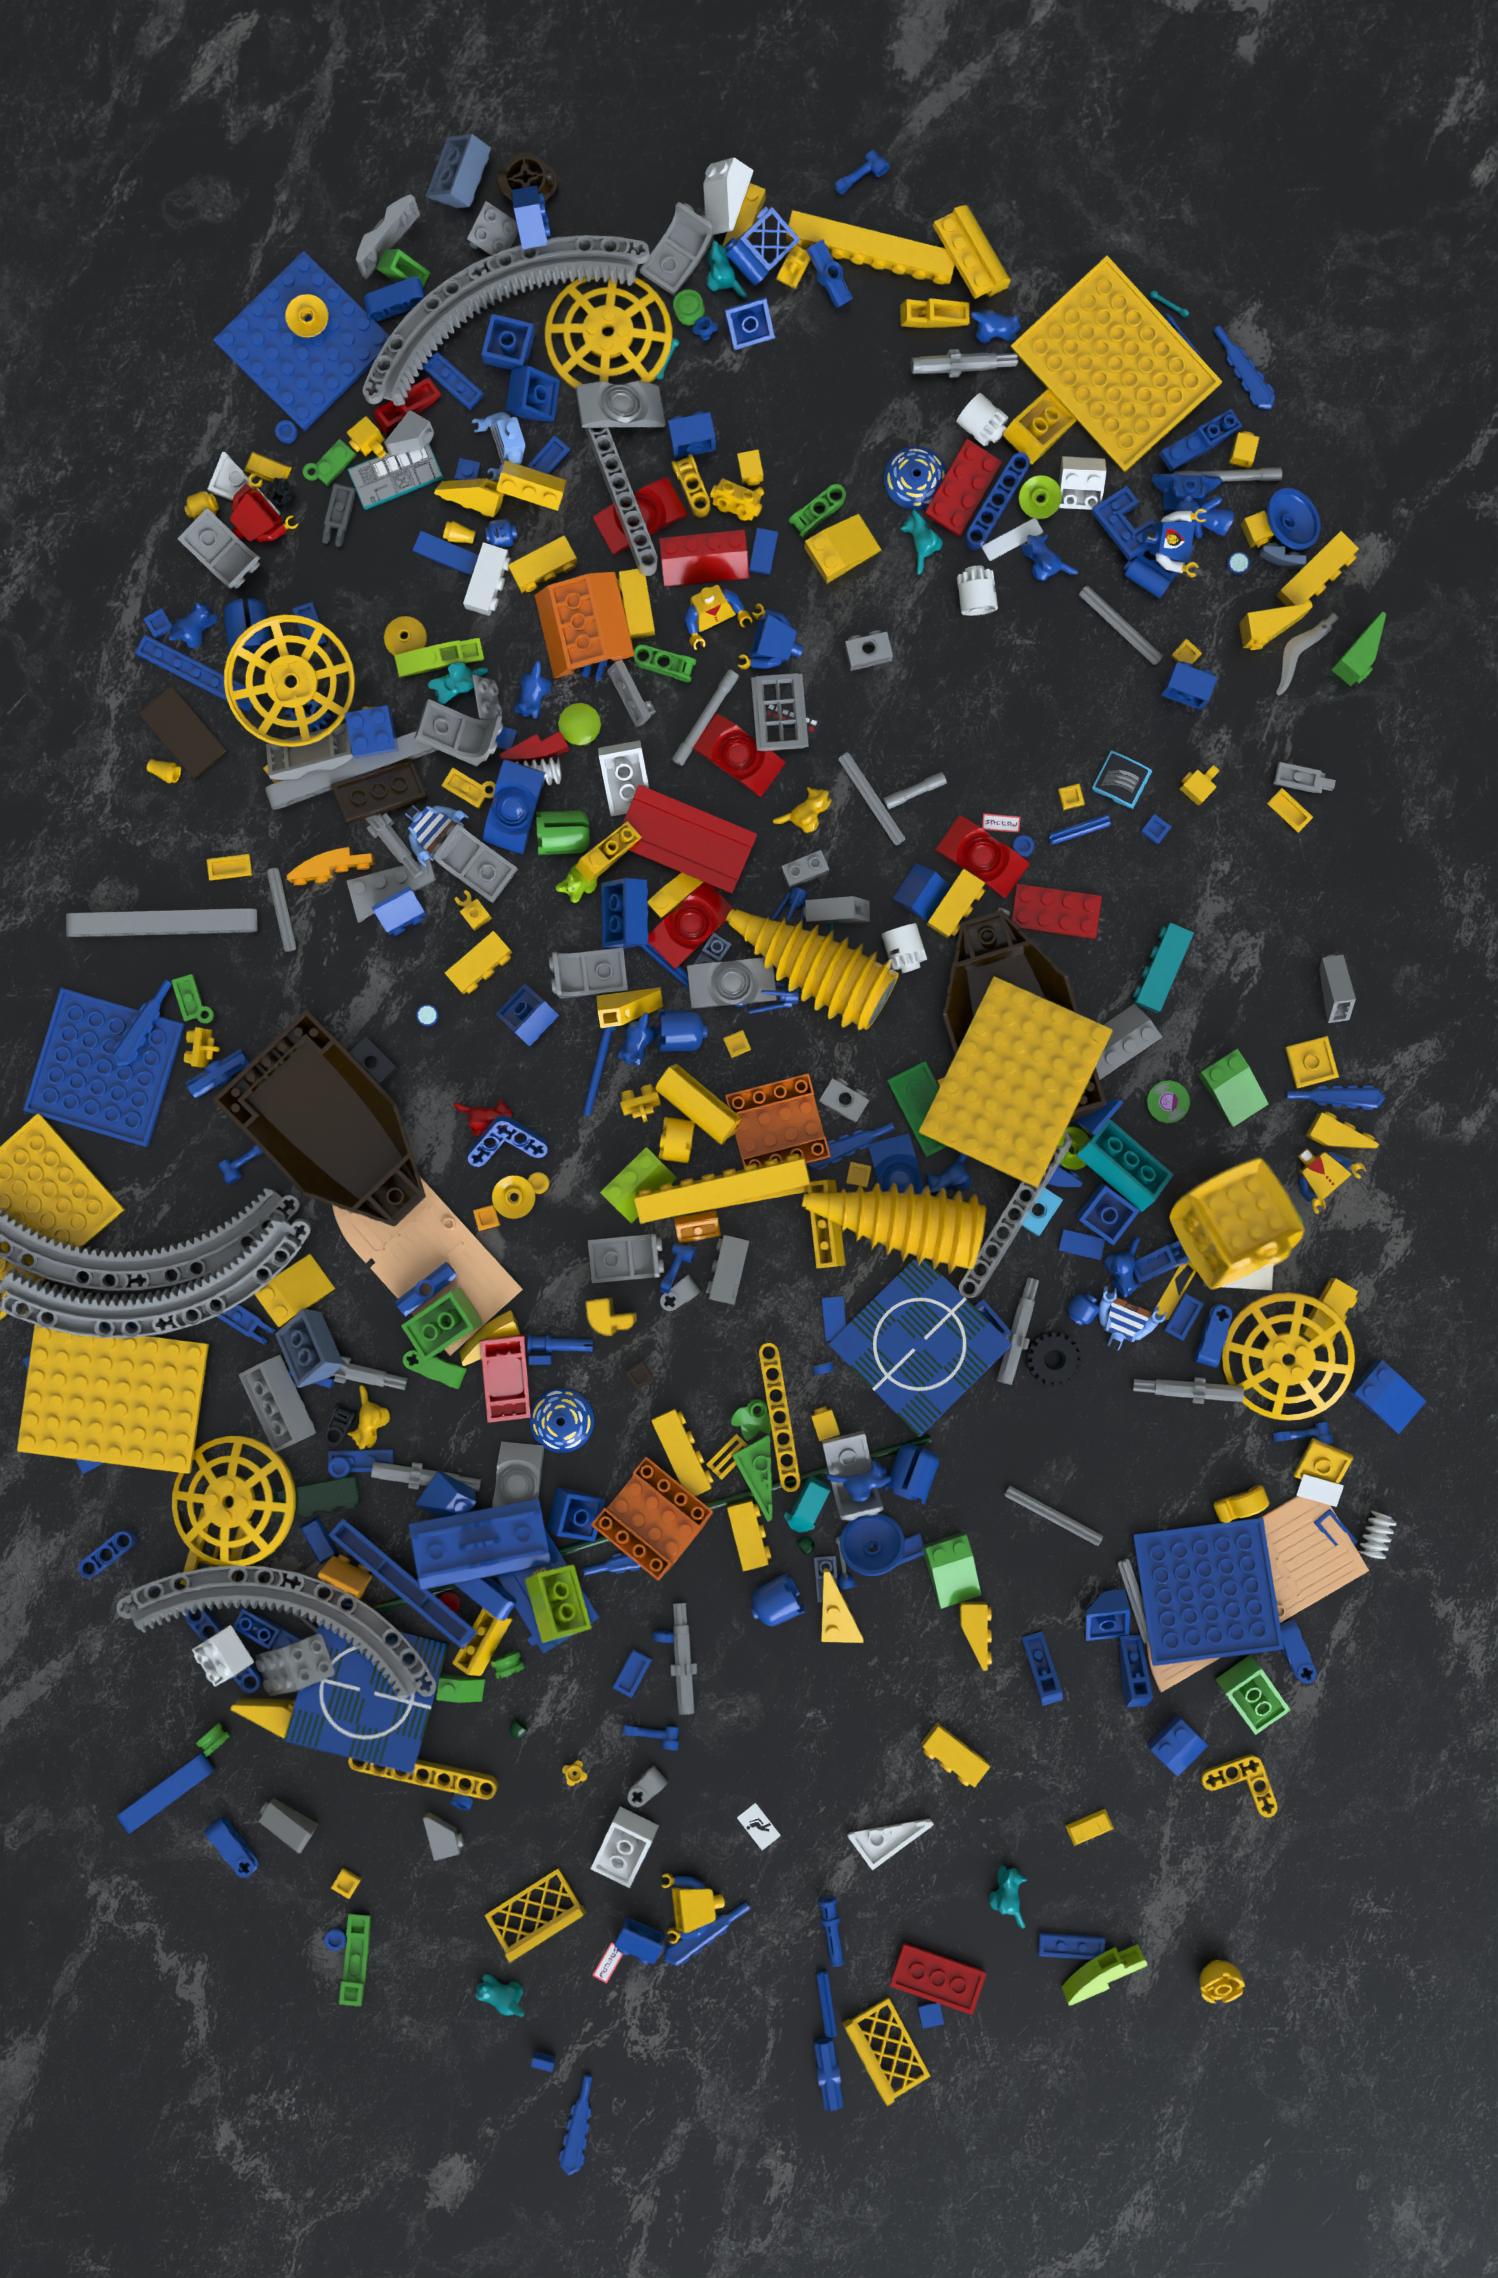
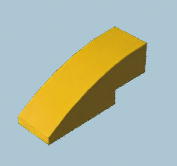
M931 298L928 301L907 299L900 305L901 326L940 328L969 325V303Z
M511 1310L487 1323L467 1341L460 1351L463 1366L481 1359V1339L520 1335L518 1323Z

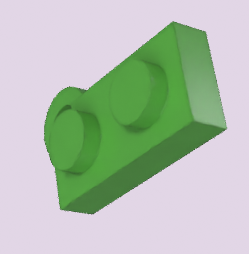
M339 439L319 460L317 465L314 463L305 465L303 475L309 481L320 479L328 487L356 457V454ZM309 469H315V474L312 476L308 475Z
M190 974L171 980L184 1021L188 1022L198 1019V1021L204 1024L211 1022L214 1018V1012L210 1007L203 1006L194 975ZM203 1011L209 1013L208 1018H202L201 1014Z

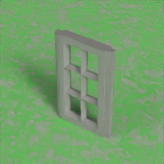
M802 674L755 676L751 678L757 751L808 747ZM780 683H791L793 699H781ZM775 684L777 700L765 701L764 685ZM793 703L794 719L782 720L781 704ZM777 704L778 721H766L765 705ZM784 724H795L796 740L784 741ZM779 725L780 741L768 742L767 726Z

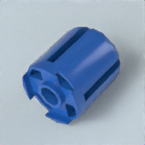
M242 598L229 602L224 608L228 653H230L237 639L246 631ZM247 598L248 627H251L257 622L267 619V610L262 601L255 598ZM269 626L256 632L246 641L242 648L254 654L264 643L270 640Z
M902 1445L898 1450L889 1475L892 1480L886 1484L884 1490L888 1491L889 1487L893 1488L894 1494L914 1501L920 1498L922 1499L921 1504L925 1505L939 1466V1458L934 1452L924 1448L921 1451V1447L916 1445Z

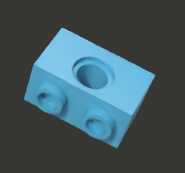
M1045 1188L1036 1202L1042 1206V1214L1036 1216L1031 1210L1022 1226L1036 1236H1040L1063 1199ZM1030 1192L1029 1195L1027 1196V1198L1030 1199V1200H1031V1198H1032V1193H1031V1192ZM1018 1210L1015 1216L1019 1219L1021 1214Z

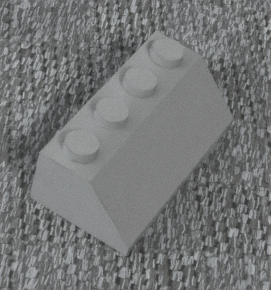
M1133 1004L1103 1025L1112 1029L1113 1032L1096 1066L1099 1079L1101 1080L1162 1038L1152 1021L1136 1004Z
M281 1355L264 1361L239 1374L268 1441L275 1452L316 1434L314 1424L307 1414L304 1402L296 1390V1385L291 1379L287 1365Z

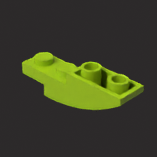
M480 638L412 650L394 655L398 676L403 677L440 670L441 668L449 667L457 661L464 664L482 661L484 656Z
M1138 1944L1119 1953L1115 1947L1092 1959L1077 1970L1064 1983L1062 1990L1070 2006L1110 1989L1107 1984L1108 1982L1146 1967L1147 1963Z

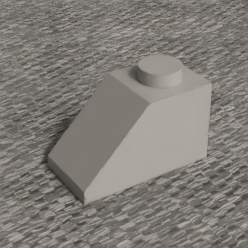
M409 410L384 443L389 454L392 456L422 450L432 440L434 431L430 421Z
M430 1812L426 1813L423 1820L434 1861L460 1854L464 1846L462 1834H458L457 1828Z

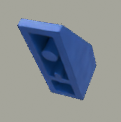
M1043 1632L1022 1637L1042 1706L1063 1700L1061 1686Z
M1141 1635L1120 1636L1121 1682L1125 1706H1147L1153 1699Z

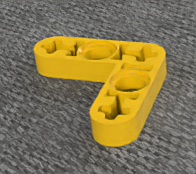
M1245 1755L1206 1769L1201 1774V1783L1206 1789L1211 1791L1246 1779L1258 1812L1264 1817H1272L1277 1812V1803L1264 1766L1256 1755ZM1250 1760H1253L1254 1763H1257L1254 1766V1770H1251L1249 1767L1243 1769L1245 1771V1774H1242V1770L1238 1765L1241 1763L1243 1767H1246L1250 1765ZM1229 1767L1237 1769V1775L1234 1778L1226 1776V1770ZM1220 1770L1221 1775L1225 1779V1781H1222L1220 1777L1214 1779L1213 1785H1211L1209 1782H1206V1780L1209 1779L1208 1775H1212L1213 1777L1220 1776V1774L1218 1773V1771ZM1257 1780H1263L1265 1788L1259 1792L1255 1791L1254 1783ZM1262 1796H1265L1266 1801L1272 1804L1267 1812L1265 1809H1261L1264 1807Z

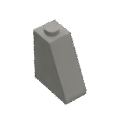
M854 896L805 900L806 906L803 913L806 922L813 924L870 922L868 900Z
M1328 955L1322 958L1319 967L1328 1023L1347 1021L1350 1019L1356 998L1344 955Z
M275 1798L270 1803L265 1802L259 1812L262 1815L259 1822L298 1853H301L318 1826V1823Z

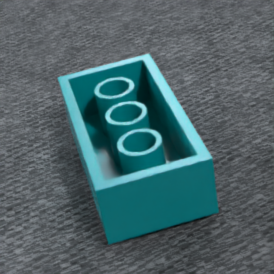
M1111 1119L1105 1123L1096 1135L1090 1136L1077 1154L1082 1161L1141 1212L1157 1199L1174 1175Z

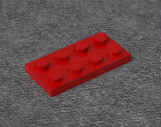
M964 440L923 514L958 537L961 536L1002 461L972 441Z
M1017 884L1011 920L1020 929L1096 939L1102 896Z
M903 1942L889 1984L891 1987L973 2015L987 1973L985 1970Z

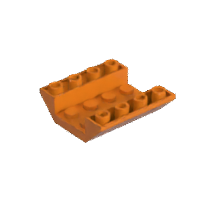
M615 572L585 574L548 585L534 595L555 679L575 673L574 669L608 659L618 661L635 656Z
M809 1073L725 1095L728 1107L742 1118L737 1125L739 1129L735 1136L743 1166L750 1164L761 1166L765 1165V1161L771 1159L783 1161L787 1160L786 1157L792 1154H799V1157L804 1156L806 1163L831 1157L815 1102Z
M645 1457L632 1473V1478L612 1503L602 1510L591 1525L659 1581L699 1534L713 1511L649 1458Z

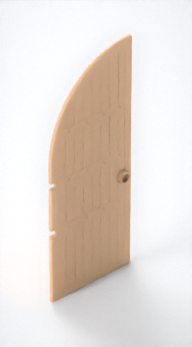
M422 1178L421 1181L426 1197L395 1227L332 1205L338 1226L349 1245L365 1263L371 1258L376 1262L370 1267L371 1270L398 1299L445 1262H448L454 1269L458 1277L411 1313L413 1316H416L450 1291L461 1287L484 1324L446 1348L445 1351L449 1356L457 1351L523 1290ZM424 1283L421 1287L422 1293L424 1295L431 1293V1286L428 1283Z
M1300 1496L1292 1498L1260 1517L1264 1520L1280 1623L1369 1571L1347 1532L1345 1533L1330 1515L1320 1524L1336 1541L1337 1546L1314 1524L1329 1509L1335 1514L1332 1507L1328 1504ZM1147 1643L1150 1668L1160 1692L1165 1691L1219 1659L1213 1658L1152 1666L1150 1646Z

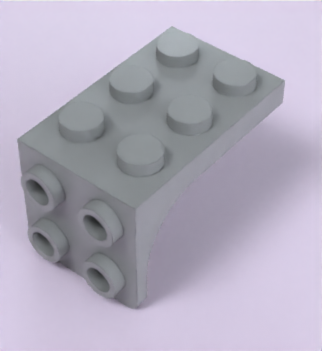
M678 202L675 205V215L668 230L650 254L648 261L641 267L640 273L673 296H676L714 241L711 220L704 215L699 216L690 205Z
M208 508L177 538L228 589L232 587L237 589L245 581L243 576L247 572L253 573L260 565L258 562L260 557L252 552Z
M428 699L425 703L414 740L478 766L482 761H486L488 756L493 754L497 748L498 743L495 740L503 728V723H501L502 716L498 714L491 720H479Z
M461 824L452 825L446 833L447 838L443 844L440 842L435 847L433 859L484 898L494 903L518 868L474 837Z
M623 948L580 953L552 952L553 957H549L550 970H552V973H555V979H551L552 990L560 999L628 991Z
M657 1234L588 1240L592 1283L661 1277V1273L665 1272L664 1260H659V1251H662V1239L657 1238Z
M864 1431L822 1441L829 1474L850 1476L866 1473L871 1468V1459ZM831 1481L841 1520L851 1521L863 1515H876L879 1511L883 1510L877 1488L871 1489L870 1497L866 1500L857 1502L849 1497V1493L842 1482Z
M316 1634L296 1643L255 1655L257 1669L262 1673L264 1679L263 1686L269 1696L297 1691L334 1675V1668L321 1634Z

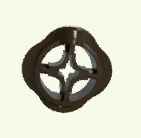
M530 152L515 154L496 176V182L501 193L512 202V189L537 185L538 192L543 193L546 202L559 186L555 171L545 164L540 157ZM530 168H536L540 170L542 174H538L537 172H531Z

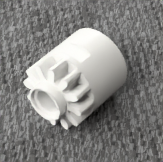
M979 393L964 408L956 422L969 434L974 435V438L983 446H987L990 441L996 443L1002 437V434L1007 429L1004 424L1008 421L1009 417L999 408L994 407L992 402L983 394Z
M971 566L966 568L963 574L958 575L957 582L961 614L968 616L981 615L998 609L993 570H984V566Z
M916 923L881 934L888 959H891L892 970L901 968L902 973H906L920 968V962L927 960Z

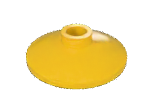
M310 294L294 298L287 306L285 313L288 327L293 333L301 337H313L321 333L325 329L329 318L324 302ZM307 316L312 317L311 321L308 322L305 321V318Z
M403 616L389 623L384 633V642L392 655H398L425 648L427 634L424 626L417 619ZM402 633H408L406 639H401Z
M507 1176L501 1179L494 1187L492 1193L493 1205L504 1217L511 1219L521 1218L527 1215L534 1206V1188L523 1177ZM513 1193L518 1194L517 1201L511 1200V1195Z

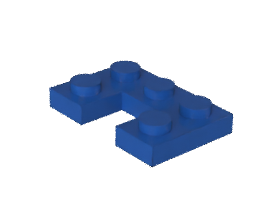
M1125 486L1093 507L1091 512L1130 561L1150 548L1151 543L1142 541V534L1145 529L1153 530L1156 522L1150 519L1137 529L1133 528L1124 515L1139 505V501L1131 490Z

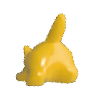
M807 787L808 799L798 805L791 813L775 818L773 823L782 824L791 821L805 833L815 831L819 825L818 814L827 810L831 803V799L828 797L829 791Z
M361 1385L359 1389L362 1407L359 1413V1425L355 1431L348 1432V1435L352 1437L360 1449H364L366 1445L368 1448L374 1446L377 1440V1428L385 1426L389 1422L390 1414L387 1408H382L375 1403L369 1402L367 1391Z

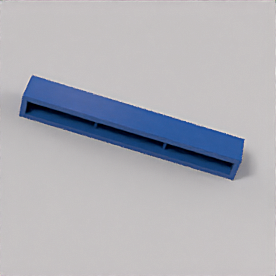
M342 1519L328 1535L460 1648L464 1649L476 1635L477 1631L428 1589L420 1590V1584L415 1578L349 1522Z

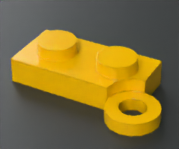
M452 768L441 786L479 809L485 798L492 799L494 797L496 784L487 781L481 785ZM488 786L493 787L491 794L485 792Z

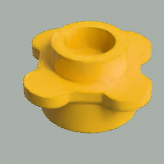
M579 1760L575 1761L572 1765H565L562 1769L563 1773L566 1774L567 1784L570 1786L587 1779V1773L582 1768L583 1763Z

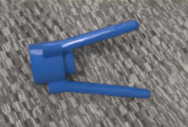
M792 887L791 892L786 893L783 902L771 920L775 921L788 903L791 907L786 917V922H789L795 908L800 909L802 906L800 921L803 920L804 929L805 917L803 910L806 906L805 900H808L806 899L808 892Z
M775 981V986L782 987L781 991L762 990L761 993L779 995L780 1001H784V1003L750 1009L748 1012L752 1014L783 1007L792 1008V1004H798L799 987L790 992L788 990L789 984Z

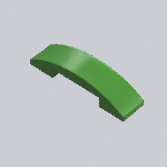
M348 1914L347 1943L343 1980L340 1989V2005L361 2006L368 1961L371 1915Z

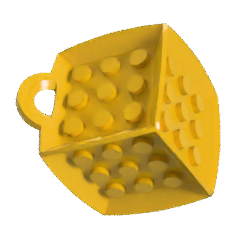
M1262 1158L1242 1163L1200 1184L1182 1196L1175 1203L1170 1214V1221L1186 1255L1203 1281L1212 1290L1239 1280L1266 1265L1276 1264L1284 1260L1290 1254L1291 1249L1301 1240L1304 1233L1302 1223L1286 1191Z

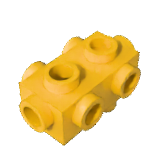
M722 478L718 486L714 485L710 497L714 498L713 505L718 506L720 511H730L737 514L741 520L752 521L753 517H758L761 511L762 504L759 503L761 496L764 495V491L761 487L751 491Z

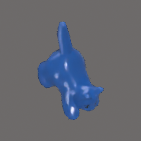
M992 309L971 313L973 319L978 321L976 337L982 343L990 342L993 337H1001L1010 343L1018 339L1015 333L1020 330L1021 325L1016 314L1005 316L998 314Z
M1048 534L1044 536L1028 535L1027 544L1021 545L1024 555L1034 561L1032 574L1036 579L1044 581L1060 570L1068 574H1078L1077 569L1062 562L1060 557L1047 547L1046 539Z
M196 603L190 613L174 623L172 633L168 638L170 641L180 638L187 643L188 647H198L203 640L201 637L202 631L215 624L218 616L211 614L209 605Z
M540 661L535 662L532 672L527 671L522 675L520 681L521 693L514 706L515 713H521V715L526 717L531 715L533 719L539 718L541 699L551 691L550 679L540 674Z
M644 1013L639 1021L635 1019L628 1022L626 1026V1040L617 1054L618 1059H624L626 1064L635 1063V1066H641L644 1061L646 1046L656 1039L657 1030L655 1027L647 1024V1013Z
M961 1153L956 1162L939 1176L927 1173L926 1186L929 1187L931 1196H936L942 1188L945 1189L946 1194L950 1189L960 1192L968 1189L971 1179L963 1163L967 1155Z
M1136 1237L1131 1242L1128 1251L1108 1254L1104 1260L1106 1271L1114 1275L1112 1291L1114 1292L1116 1288L1117 1296L1122 1294L1126 1298L1136 1291L1137 1288L1142 1287L1141 1284L1136 1283L1133 1279L1134 1255L1140 1237Z
M873 1460L871 1461V1468L866 1473L850 1476L827 1475V1478L833 1482H842L849 1493V1497L857 1502H862L870 1497L871 1489L880 1488L892 1480L886 1474V1468Z

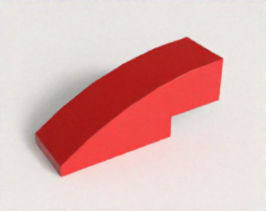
M429 378L413 385L411 390H406L408 397L404 398L405 405L396 406L393 401H390L375 409L373 419L385 435L397 427L409 410L419 414L441 396Z
M559 731L543 741L536 734L499 755L502 761L506 759L515 763L516 761L524 763V760H526L527 763H531L533 759L541 761L542 758L546 760L569 751V747Z

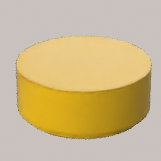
M536 1172L528 1178L535 1194H542L549 1188V1179L543 1173Z

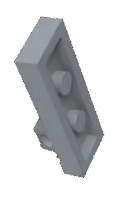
M623 660L616 661L607 672L635 727L641 726L656 711L651 701H643Z

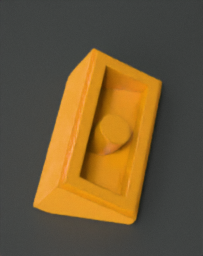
M716 1210L674 1218L679 1243L721 1236Z

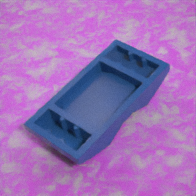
M504 759L486 820L483 842L524 854L546 772Z
M909 1133L868 1145L881 1192H888L894 1182L896 1183L898 1193H904L909 1184L913 1185L915 1194L922 1192L924 1185Z

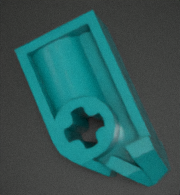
M809 1475L791 1513L788 1511L784 1513V1517L792 1530L807 1532L814 1529V1522L830 1492L828 1483Z

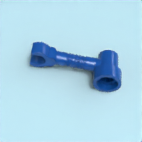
M871 150L865 156L867 162L849 176L839 179L835 183L837 186L835 189L840 195L845 193L857 179L868 171H872L877 177H880L888 170L889 163L884 158H881L875 150Z
M257 1145L232 1162L226 1159L218 1164L227 1185L238 1181L242 1177L238 1170L240 1166L257 1155L264 1153Z
M677 1242L674 1243L671 1254L675 1256L667 1275L661 1283L660 1287L662 1288L660 1292L669 1294L681 1262L692 1263L697 1247L689 1244L685 1246Z
M1328 1422L1315 1423V1428L1273 1433L1274 1442L1315 1437L1316 1440L1323 1443H1333L1332 1435L1329 1434Z
M632 1725L623 1726V1735L662 1739L661 1748L668 1750H678L679 1741L677 1740L679 1727L666 1726L665 1730H656Z

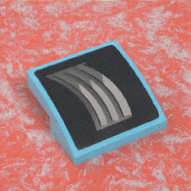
M1111 751L1092 789L1097 793L1112 798L1114 802L1133 809L1152 770L1126 756Z

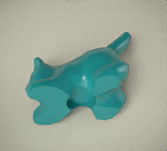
M714 240L711 250H708L707 262L711 266V271L707 275L706 285L712 291L732 287L738 295L746 298L747 293L735 280L734 271L728 261L729 257L725 254L726 248L718 245V242Z
M914 509L912 511L913 516H908L903 527L900 529L904 532H910L914 537L918 553L917 574H921L924 568V558L940 550L942 540L932 529H928V523Z
M457 661L448 667V675L431 680L428 683V687L435 689L434 694L438 699L437 702L444 705L457 694L472 690L474 688L472 675L481 677L487 672V668H478L471 671L463 662Z
M1001 1865L997 1875L999 1889L991 1892L989 1896L990 1905L994 1910H999L1003 1915H1014L1017 1924L1021 1928H1025V1923L1019 1910L1018 1887L1022 1882L1027 1881V1878L1022 1876L1016 1868H1011V1870L1007 1871L1006 1867Z
M484 1974L482 1977L484 1982L476 1987V1999L495 2006L497 2011L503 2015L516 2014L523 2017L524 2012L518 2006L520 1996L523 1994L520 1984L510 1982L508 1985H503L491 1974Z

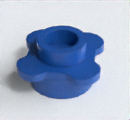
M704 316L696 321L692 330L694 334H699L703 340H708L712 332L718 329L717 323H712L710 318Z

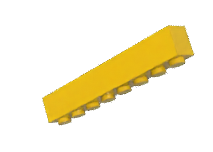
M792 210L788 226L799 237L800 241L796 244L799 247L808 248L823 239L833 258H846L856 264L866 263L876 269L886 268L896 274L906 273L913 275L916 279L923 280L926 278L933 280L939 285H950L955 264L948 251L944 248ZM786 233V243L789 244L794 238L789 233Z
M792 1154L786 1157L787 1160L783 1161L771 1159L765 1161V1165L757 1166L756 1164L744 1166V1170L740 1171L728 1169L723 1171V1175L714 1176V1173L702 1176V1179L693 1181V1178L680 1181V1185L672 1186V1183L659 1186L660 1189L651 1191V1188L638 1191L639 1194L634 1198L640 1224L809 1185L810 1177L805 1157H799V1154Z

